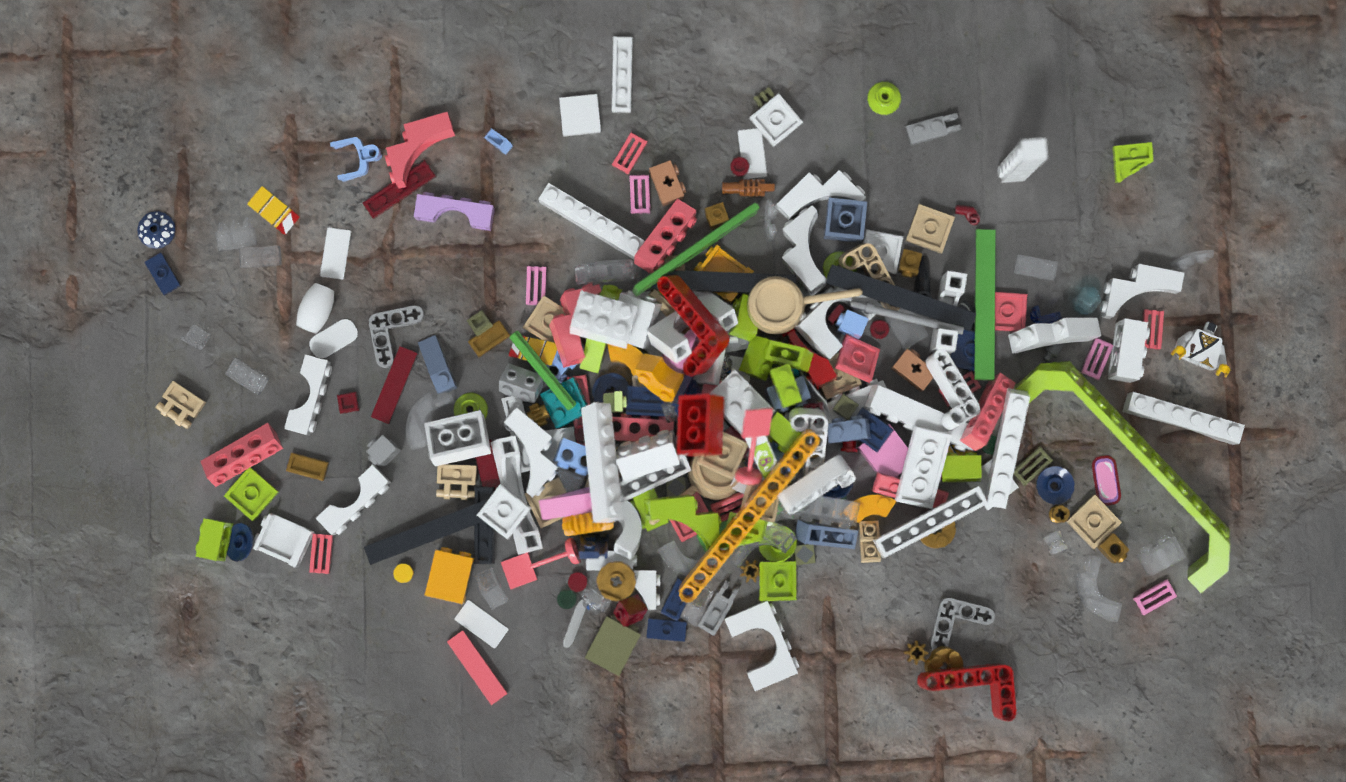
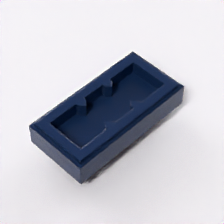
M159 253L144 262L163 295H167L181 287L163 253Z
M677 578L660 612L676 621L679 620L687 604L679 596V586L683 581ZM685 588L682 592L685 595H690L693 590Z
M648 619L646 638L685 642L687 622Z

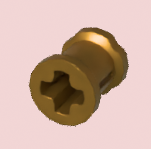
M1062 505L1054 506L1049 510V518L1055 523L1066 522L1070 516L1068 508ZM1058 511L1063 512V515H1061L1060 517H1056V513H1058Z

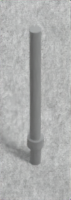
M851 300L850 308L862 310L867 314L872 315L875 313L936 329L958 331V334H963L964 327L875 306V303L871 302L862 303Z

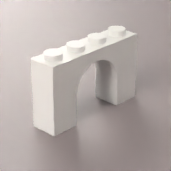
M947 271L941 277L937 300L957 306L960 296L965 291L967 274ZM933 328L929 352L934 353L937 350L947 351L948 354L954 352L958 331Z
M836 286L834 288L830 287L823 294L844 291L845 289ZM860 295L813 303L810 306L811 310L807 314L804 312L800 322L794 328L821 357L831 359L843 345L829 331L826 325L825 316L829 306L834 302H843L850 306L851 300L862 303L871 302L875 303V306L882 307L877 300ZM852 308L855 313L869 318L868 321L876 315L875 313L871 315L864 313L862 310Z
M705 292L698 296V299L725 331L738 324L734 308L711 292ZM677 311L646 330L651 345L676 364L692 354L687 338L680 334L688 325Z
M768 601L761 602L724 618L732 637L750 629L762 628L769 631L775 639L776 651L773 658L768 663L747 671L754 691L797 674L796 669L799 668L796 658H791L789 650H792L788 639L784 640L781 634L784 632L780 621L776 622L774 614L777 613L773 603L769 604Z

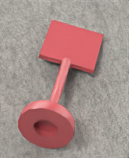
M773 408L745 410L742 438L752 437L748 467H741L735 473V479L740 483L756 485L762 481L760 471L753 468L757 437L769 436Z
M572 537L566 539L565 552L535 563H531L528 552L501 562L510 589L538 580L534 568L566 556L569 557L573 564L581 563L579 550Z

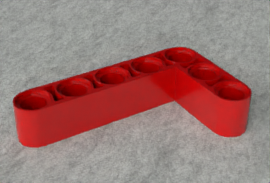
M669 275L660 277L657 282L659 291L701 340L684 362L683 370L687 376L705 374L728 346L730 341L729 335L680 276Z
M993 663L924 671L917 678L919 687L929 691L990 684L994 717L1008 722L1016 717L1014 675L1012 668L1008 665ZM1003 669V675L1000 677L999 671ZM985 671V677L982 679L981 674ZM965 673H967L966 681L963 680ZM949 675V682L946 684L945 677ZM931 677V684L928 686L927 679ZM1004 688L1005 693L1001 696V690ZM1006 708V714L1003 716V709Z

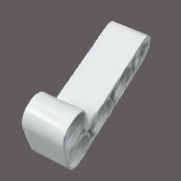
M937 350L926 359V366L952 408L942 416L941 422L946 429L952 430L978 415L980 406L947 351Z
M795 408L789 414L792 428L796 431L811 429L821 437L818 447L810 455L811 457L816 454L819 457L817 459H810L809 457L803 465V475L805 477L812 472V468L815 470L824 464L828 420L824 411L820 409ZM797 417H803L801 422L794 421ZM817 418L823 419L820 423H814V420ZM808 435L806 438V443H813L814 441H812V439L814 438V436Z
M838 455L782 491L778 499L788 514H793L838 484L842 488L848 487L855 481L856 477L843 457Z

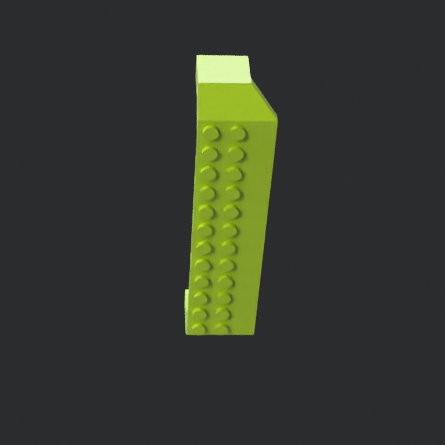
M1070 361L1040 363L1014 387L1016 390L1027 391L1030 396L1029 403L1044 390L1073 391L1209 533V551L1188 567L1187 579L1202 593L1228 572L1230 529Z

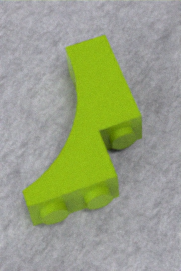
M604 285L599 296L618 301L622 289H618L614 285ZM587 338L584 348L585 358L580 365V369L599 373L607 344Z
M692 495L644 499L645 519L651 521L664 519L679 521L698 534L707 550L720 535L721 519L718 513L712 511L696 513L698 504Z

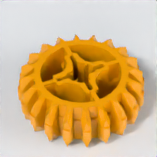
M592 512L566 516L562 519V529L564 530V535L567 536L610 530L614 527V521L610 523H593Z

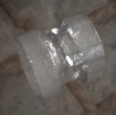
M1061 530L1043 537L1044 542L1049 546L1051 555L1069 548L1062 539L1063 534Z

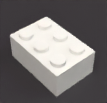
M581 291L570 325V334L626 349L637 314V306Z
M1123 319L1115 324L1107 379L1131 383L1140 380V377L1143 376L1144 366H1142V360L1146 357L1147 353L1145 340L1148 339L1150 328H1147L1148 322Z
M735 369L710 393L724 397V418L741 435L745 410L772 408Z
M481 410L424 423L429 456L434 466L491 454L486 420Z
M663 430L655 436L650 437L647 435L632 443L631 441L622 443L618 447L616 461L623 480L626 481L680 464V455L677 454V440L674 431Z

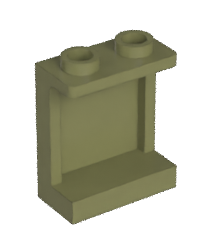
M612 614L611 617L606 616L585 658L619 676L641 635L638 632L639 628L632 624L623 627L615 615Z

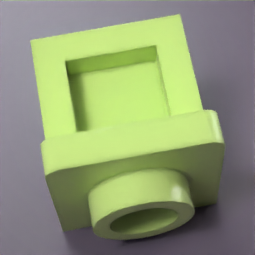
M622 391L603 394V403H611L612 413L623 412V408L627 407L626 396H623Z

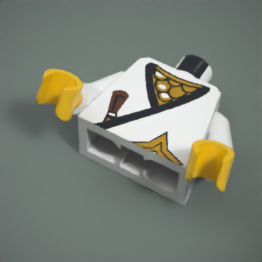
M1206 322L1203 331L1196 329L1178 338L1175 349L1171 352L1172 356L1177 353L1179 360H1186L1211 371L1218 368L1215 373L1217 376L1223 372L1225 374L1224 377H1227L1230 372L1222 339L1214 336L1217 325Z

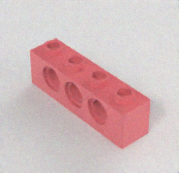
M677 199L635 254L634 264L650 274L662 267L667 256L670 257L674 253L675 245L678 241L681 243L684 240L687 229L695 225L697 221L696 210ZM679 222L681 223V225H675L673 223ZM669 236L671 239L666 240L663 237ZM658 250L660 253L654 254L652 251Z
M1002 373L994 376V380L988 381L978 402L980 412L969 420L960 439L962 443L975 451L987 444L1003 411L1007 388L1013 389L1016 384L1014 381Z
M612 413V421L621 424V430L614 432L615 441L635 442L643 436H655L648 431L649 427L653 424L658 425L660 431H671L674 427V421H670V417H659V420L651 419V416L641 415L639 418H632V415L620 414V417H613ZM633 423H637L641 427L640 431L636 434L631 433L629 430L630 425Z
M266 423L200 462L206 478L217 487L269 456L274 455L282 450L283 447L276 431L269 423Z

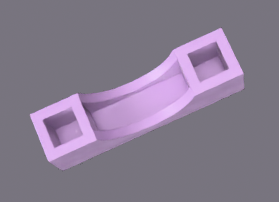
M423 192V195L417 194L414 218L416 220L436 222L438 217L444 212L456 210L464 213L469 218L472 228L491 231L495 208L488 201L474 203L468 198L454 200L452 196L442 195L440 198L434 197L433 193Z

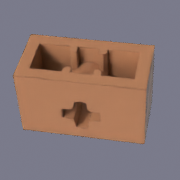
M670 160L649 168L663 207L674 203L677 199H684L686 190L683 182L679 183L678 181L679 171L676 164L672 165ZM668 179L670 182H672L671 187H668V185L665 184V180Z
M906 349L891 369L922 392L931 382L933 376L927 368L926 362L919 358L920 355L913 349ZM911 365H912V366L918 365V369H917V370H918L919 372L913 373V372H912L913 368L911 367Z

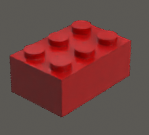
M714 394L679 396L678 455L691 457L722 456L723 396Z

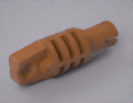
M741 179L739 182H722V194L765 196V192L775 191V184H765V179Z

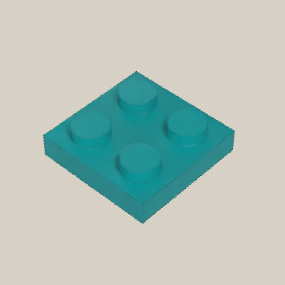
M575 377L561 383L576 402V405L571 410H567L551 389L540 394L556 429L582 417L581 408L588 406Z

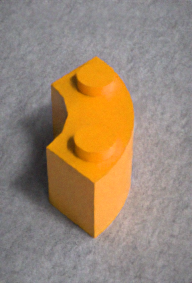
M607 344L610 361L626 365L631 370L632 375L637 376L635 368L644 354L631 344H628L626 349Z
M644 354L635 368L640 383L660 397L662 401H673L684 379L682 373L671 369L661 356Z
M883 495L863 496L850 502L841 513L856 523H860L869 515L887 517L896 501Z

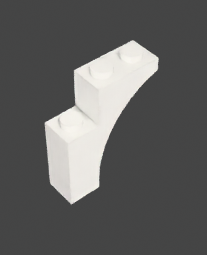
M838 170L823 186L821 185V179L815 174L812 176L809 172L777 203L776 208L790 220L806 206L818 201L828 200L829 197L864 201L866 197L864 196L865 192L858 185L855 186L851 182L850 176L845 172L842 173Z
M813 205L809 208H804L797 218L789 220L784 225V236L794 248L787 249L782 257L784 265L793 275H796L797 280L811 296L827 285L825 283L826 278L817 269L809 250L810 234L818 218L817 210Z
M1138 264L1131 269L1130 279L1132 282L1116 278L1110 279L1104 286L1106 297L1105 301H1102L1100 312H1103L1102 318L1110 319L1114 317L1118 309L1127 300L1141 293L1162 291L1177 294L1181 292L1184 273Z
M1063 318L1051 324H1033L1008 336L1012 353H1020L1054 344L1088 342L1101 337L1097 318Z
M516 407L505 419L504 423L520 438L529 458L530 477L526 492L532 497L534 495L539 496L545 488L543 484L547 480L551 481L557 474L555 470L558 467L540 453L541 450L545 452L550 447L552 437Z
M608 551V559H605V556H599V559H586V570L600 571L607 563L614 561L624 562L633 570V566H637V555H634L631 561L615 551ZM633 570L636 578L635 588L642 595L648 610H656V605H660V594H656V586H660V574H656V570Z

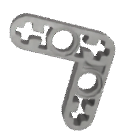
M409 306L375 313L370 317L369 327L375 358L380 367L390 368L394 361L389 329L422 322L425 313L419 306ZM413 310L421 313L416 320L414 317H407L409 321L406 322L404 311H407V315L413 314ZM395 313H399L402 316V320L398 324L392 322V316ZM385 315H388L389 326H387V322L380 323V327L373 324L377 317L380 320H385ZM379 336H385L387 338V342L384 346H379L377 344V338ZM389 347V351H385L387 357H390V360L385 365L384 362L380 361L383 358V352L378 353V349L384 350Z
M943 598L938 605L930 638V648L932 650L937 648L934 645V642L939 640V635H936V631L941 634H947L946 638L942 636L941 642L944 643V646L948 647L955 617L989 625L995 619L993 610L952 598ZM948 601L953 606L947 613V615H951V619L940 616L941 613L945 614L946 608L943 607V604H947ZM964 606H970L972 609V613L968 617L962 615L961 610ZM976 607L979 608L977 612L985 613L987 610L990 619L983 621V617L976 616V620H974ZM941 620H946L949 624L948 629L945 631H941L938 627V623Z

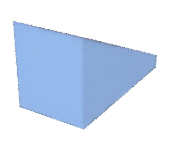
M493 129L484 137L505 155L513 147L505 137Z

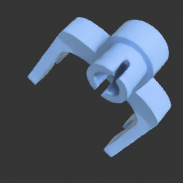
M357 137L330 142V146L335 149L354 144L359 154V170L337 175L338 179L345 182L366 175L369 170L368 163L379 161L382 158L381 150L375 145L364 146L363 142Z

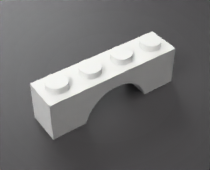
M305 355L300 374L309 382L310 396L302 407L289 410L284 429L309 436L311 432L315 431L317 424L315 417L316 414L320 413L322 407L320 399L322 395H325L327 384H325L326 378L330 377L332 372L331 362Z
M376 465L370 466L358 478L361 492L354 504L346 508L329 505L316 518L331 535L343 533L347 529L346 524L350 520L354 522L361 515L360 511L364 507L369 508L375 502L374 498L378 494L382 495L390 488L388 484L391 481Z

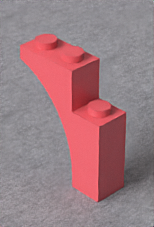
M448 112L403 124L405 131L402 134L405 142L386 148L388 155H385V160L392 169L389 175L392 183H396L399 189L406 187L409 171L422 152L441 140L455 136Z
M587 284L578 290H575V288L564 291L560 298L565 316L564 314L554 316L549 327L563 368L582 363L585 358L580 336L570 334V325L580 292L584 291L600 295L601 288L599 284L594 286L593 284Z

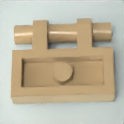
M172 381L162 396L168 402L166 405L159 402L156 409L161 411L163 416L173 419L178 426L189 429L192 423L187 420L188 415L196 418L206 402L177 382ZM174 405L182 410L180 415L172 410Z
M439 465L437 468V484H444V490L437 489L436 497H444V499L461 498V500L474 499L475 491H468V485H476L477 466ZM451 484L462 485V489L451 490Z

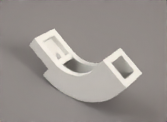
M626 500L622 502L623 519L618 520L622 525L623 532L615 543L614 551L631 561L640 544L642 525L638 512Z

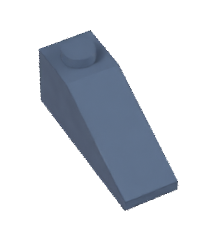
M436 335L418 342L437 394L442 395L458 388Z
M798 519L795 536L797 540L805 544L855 549L859 530Z

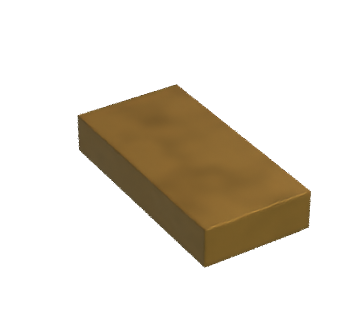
M499 320L484 333L469 340L468 343L480 358L509 338L510 335Z
M291 453L286 471L324 481L329 462Z

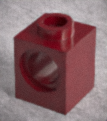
M637 594L619 601L613 613L623 627L641 621L648 608Z

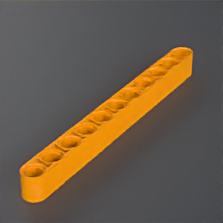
M807 429L799 435L679 586V596L682 601L692 602L695 600L818 447L819 438L815 431ZM808 435L815 437L814 442L811 444L804 442ZM795 451H801L802 457L794 459L792 454ZM783 466L790 467L788 474H781L780 469ZM775 481L778 483L777 488L769 489L767 487L768 484ZM758 497L766 499L762 505L756 504L755 500ZM746 512L754 514L750 520L744 519L743 515ZM735 527H739L741 529V533L738 535H733L731 533V530ZM726 542L729 544V548L721 550L719 545ZM712 557L716 558L717 562L714 565H709L707 560ZM703 573L705 577L702 580H697L695 575ZM685 588L693 590L690 595H685L682 591Z

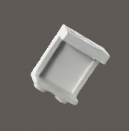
M269 513L268 516L265 515L261 522L262 530L260 534H256L253 540V544H255L253 549L289 563L288 565L295 568L299 567L315 532L276 514Z

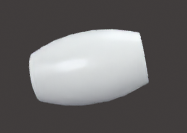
M314 283L300 303L296 325L316 334L324 326L331 313L334 303V291Z

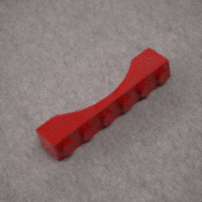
M794 328L781 334L783 337H787L790 342L788 343L789 345L809 350L801 342ZM812 352L813 357L809 370L806 372L808 375L806 378L818 390L836 380L837 375L828 359Z

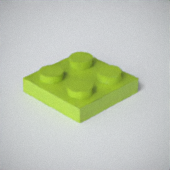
M250 467L226 492L224 497L250 520L255 521L279 491Z
M796 561L760 562V601L796 600Z

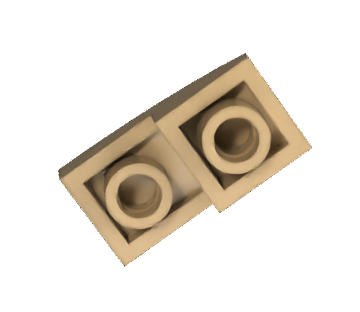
M861 521L859 523L861 563L881 561V555L873 542L874 539L880 536L879 521Z

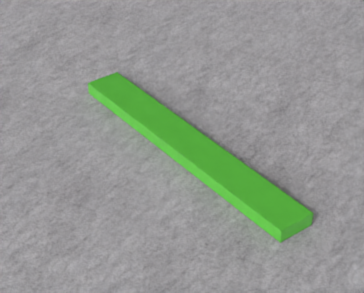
M753 203L641 280L633 288L632 292L636 297L656 284L660 277L669 275L757 214L760 207L757 203Z
M976 229L975 313L977 314L975 317L974 380H994L995 230Z

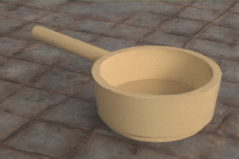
M769 277L761 280L752 288L747 300V311L751 321L758 329L769 334H782L798 325L804 314L805 304L862 295V290L857 288L803 297L799 287L789 279Z
M700 456L691 457L689 462L691 471L688 472V477L692 486L681 495H693L697 492L707 499L723 500L737 492L732 489L737 485V480L731 485L733 479H729L697 464ZM742 458L739 466L745 467V461ZM649 520V523L655 525L660 520Z

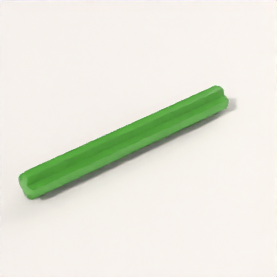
M519 331L512 333L510 340L567 410H571L576 405L574 399Z

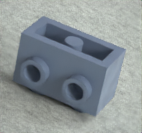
M862 415L852 416L851 421H843V418L831 419L832 423L828 424L829 443L871 438L869 419H863Z

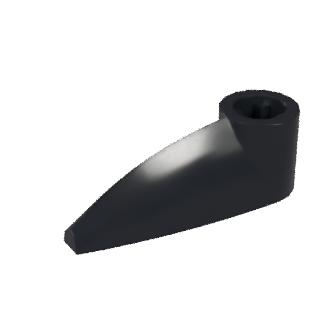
M922 256L918 268L919 272L915 279L914 292L932 298L930 294L927 256Z

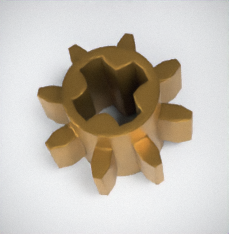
M535 403L529 406L531 411L527 412V416L539 427L548 423L546 419L550 415L544 404L540 406L539 403Z
M745 560L747 565L745 567L740 566L743 569L740 577L746 576V582L749 579H753L756 583L755 577L757 575L760 576V566L757 567L755 565L756 560L752 564ZM748 566L756 568L752 577L750 574H746Z
M917 640L914 641L912 646L907 643L908 651L903 652L909 656L907 661L910 662L913 659L915 665H918L919 660L925 662L923 657L929 654V652L923 649L925 644L923 643L918 646ZM915 648L920 651V654H917V658L912 654Z

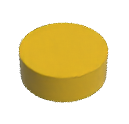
M399 564L394 569L393 574L396 581L407 583L413 578L414 571L408 564Z

